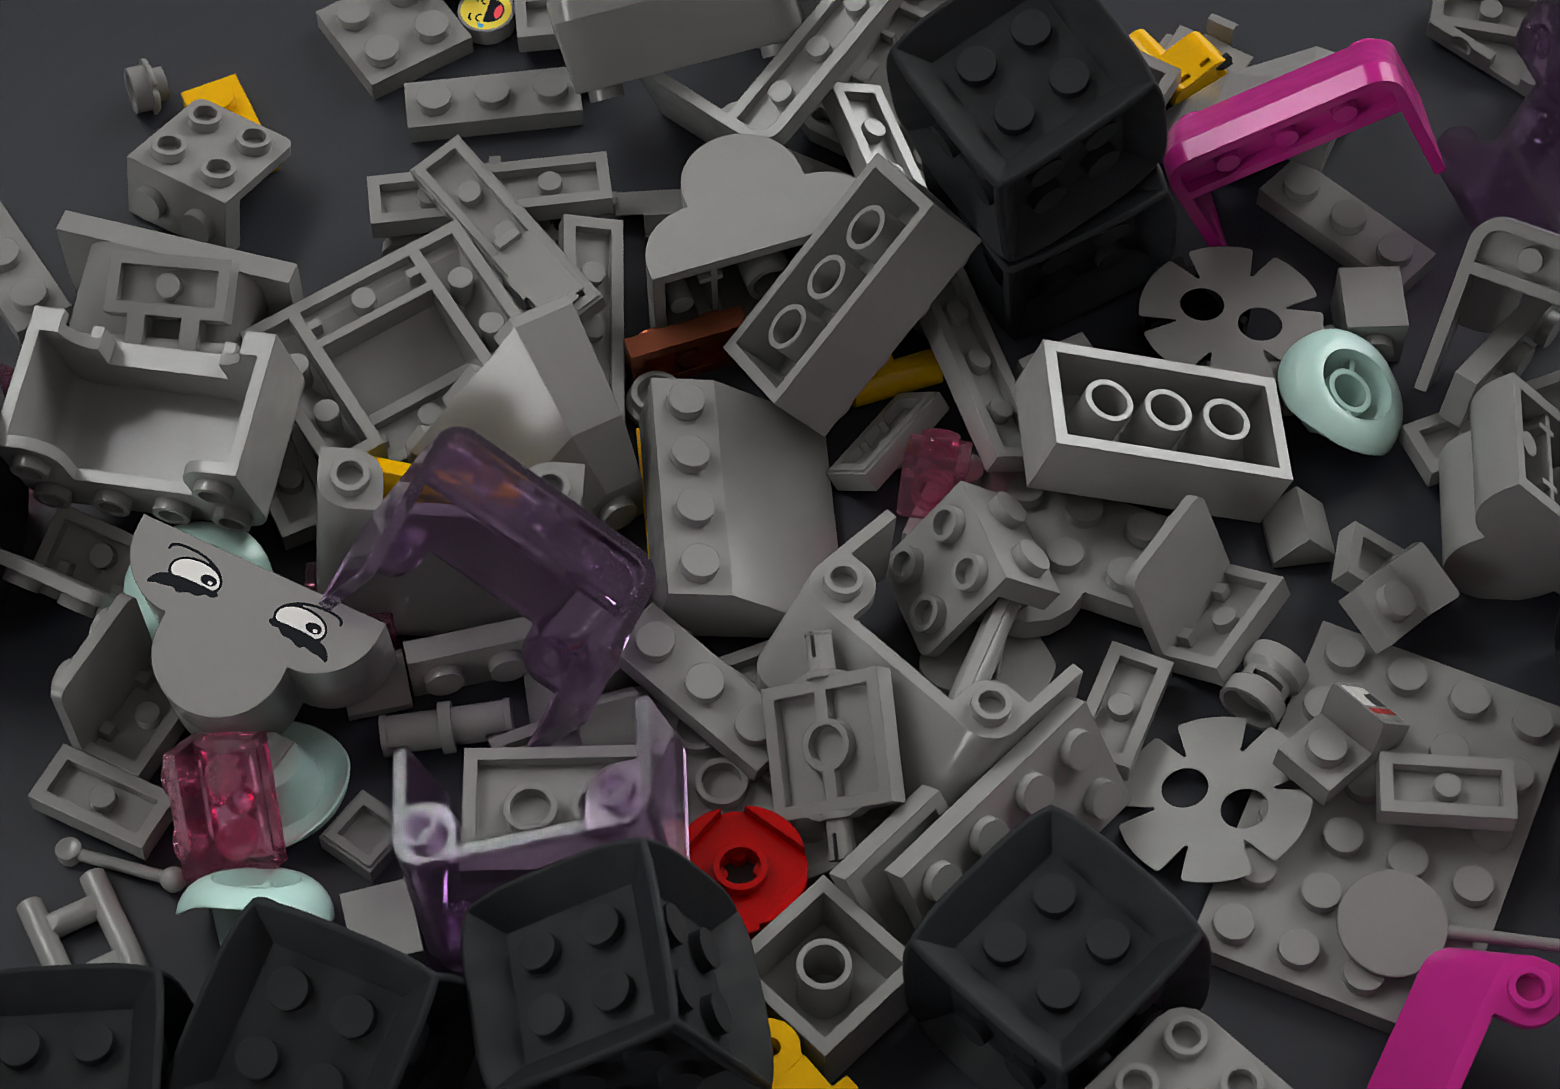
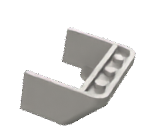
M550 0L546 2L551 25L576 94L588 92L591 103L624 95L625 91L622 84L624 82L760 47L762 58L775 56L805 21L800 0Z
M820 0L816 8L741 98L722 109L664 72L640 79L662 115L706 143L731 134H755L770 138L784 145L904 0Z
M1510 217L1488 219L1473 231L1468 240L1414 388L1426 392L1438 381L1458 325L1483 333L1494 332L1520 304L1523 294L1531 295L1560 307L1559 234Z
M887 509L815 567L758 657L755 678L756 686L761 693L762 689L790 684L802 674L808 673L809 667L804 633L820 629L833 630L832 640L836 669L853 671L872 666L890 668L905 800L923 784L940 790L950 808L1067 695L1076 698L1083 671L1074 663L1071 664L1029 702L1009 686L990 680L978 681L967 686L952 700L857 620L873 604L876 584L887 576L897 518ZM901 804L888 807L894 812Z

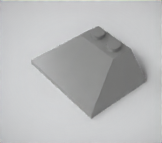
M455 219L239 332V335L243 342L245 331L277 334L304 377L305 385L294 423L318 460L320 446L354 448L366 451L371 456L408 463L404 442L419 425L430 426L434 424L447 408L442 397L470 364L480 367L484 365L499 347L494 336L508 319L522 312L461 224Z

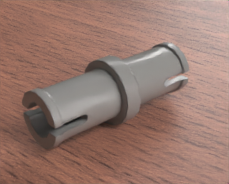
M510 697L503 698V700L454 707L451 701L437 702V709L391 716L379 715L378 718L381 748L385 758L397 754L442 748L444 754L457 753L458 746L488 742V739L516 729Z

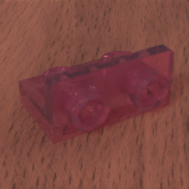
M266 731L193 733L164 753L161 781L163 789L170 799L175 827L173 832V848L177 858L181 861L185 882H195L215 869L242 867L276 869L288 859Z

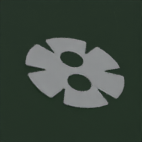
M1218 246L1190 251L1189 256L1200 278H1196L1174 262L1168 261L1150 277L1142 291L1139 303V315L1142 317L1176 320L1175 322L1148 330L1144 334L1152 348L1163 359L1196 365L1208 353H1211V368L1274 378V374L1263 351L1268 352L1281 361L1287 350L1298 340L1323 329V313L1286 308L1317 296L1308 280L1292 266L1278 258L1271 259L1254 276H1250L1253 251L1242 247ZM1193 289H1209L1220 295L1224 302V309L1214 319L1206 321L1196 320L1183 312L1180 305L1181 298L1185 293ZM1249 309H1268L1280 318L1282 329L1272 339L1264 341L1248 338L1240 331L1238 327L1239 317Z
M1209 717L1179 725L1178 730L1186 757L1181 756L1158 738L1153 739L1140 751L1128 781L1123 780L1132 799L1127 807L1154 808L1151 812L1120 824L1119 829L1126 844L1142 862L1155 871L1161 870L1184 846H1187L1188 849L1181 879L1195 883L1226 882L1251 875L1252 868L1244 841L1249 842L1273 861L1278 860L1294 845L1304 831L1314 802V798L1305 790L1275 788V786L1291 780L1272 764L1278 748L1288 741L1289 738L1273 727H1269L1244 751H1241L1247 720L1240 717ZM1194 769L1201 772L1208 781L1206 796L1199 803L1185 808L1175 807L1166 802L1162 795V785L1165 779L1177 770ZM1252 789L1258 791L1266 798L1268 803L1266 816L1260 823L1250 828L1241 829L1228 825L1221 816V805L1224 799L1237 790Z

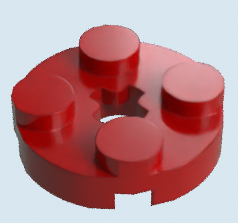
M744 806V812L731 811L722 814V808L707 812L694 820L685 829L674 849L724 888L733 900L747 928L750 940L807 890L809 864L805 856V847L801 836L790 822L766 808ZM746 861L755 864L753 868L754 880L740 884L728 881L729 873L724 868L727 864L732 863L738 867L744 865Z

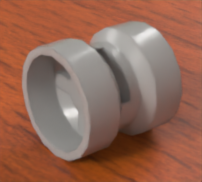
M1259 639L1252 644L1243 657L1242 664L1244 669L1242 672L1234 673L1229 677L1220 690L1219 698L1222 705L1233 717L1245 718L1247 720L1246 726L1259 731H1265L1269 727L1276 728L1286 712L1285 701L1287 698H1291L1292 695L1300 693L1308 681L1309 671L1302 659L1291 649L1272 640Z

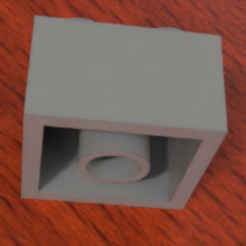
M824 875L751 940L768 1018L784 1021L795 1030L800 1039L801 1053L810 1060L830 1084L909 1011L905 997L902 957L905 947Z

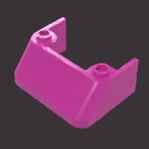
M1374 38L1360 39L1345 49L1205 109L1185 114L1170 128L1167 134L1163 161L1170 188L1209 247L1227 246L1211 191L1402 111L1434 174L1437 175L1446 171L1421 97L1395 46L1389 41Z
M1444 948L1432 953L1424 961L1366 1089H1461L1493 1017L1517 1028L1538 1029L1550 1024L1560 1015V966L1536 956L1462 948Z

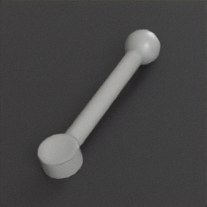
M74 837L63 838L55 846L57 859L64 866L71 867L84 862L158 882L169 893L179 892L186 885V873L179 867L171 866L162 870L83 849L80 841Z

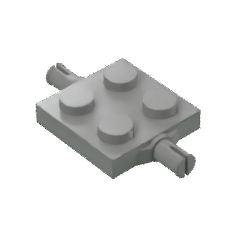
M820 629L804 633L809 672L802 674L790 684L762 689L761 695L774 812L785 818L790 824L810 820L826 822L829 862L836 863L841 862L856 848L853 819L862 816L870 809L906 803L890 668L872 666L853 671L836 669L832 640L833 630Z

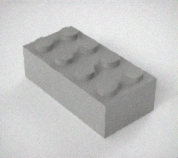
M877 152L723 348L776 406L825 437L835 423L847 413L852 402L875 373L887 363L891 353L915 323L927 313L931 303L955 273L964 267L971 253L982 239L928 189Z
M1043 339L1014 384L1028 488L1175 510L1185 496L1194 495L1205 500L1211 516L1261 523L1293 481L1275 378Z

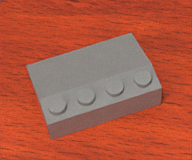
M651 377L639 419L653 603L681 627L689 629L693 636L770 638L815 567L838 549L831 480L827 476L829 461L826 436H822L776 406L773 402L714 380Z

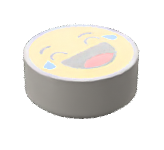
M461 0L458 5V20L472 36L473 43L481 45L496 44L507 39L515 29V8L512 0Z

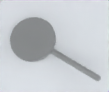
M1378 870L1360 877L1347 889L1337 910V933L1345 952L1362 969L1385 978H1405L1418 974L1424 961L1432 953L1443 949L1446 939L1560 953V939L1448 925L1445 907L1435 890L1421 878L1400 870Z

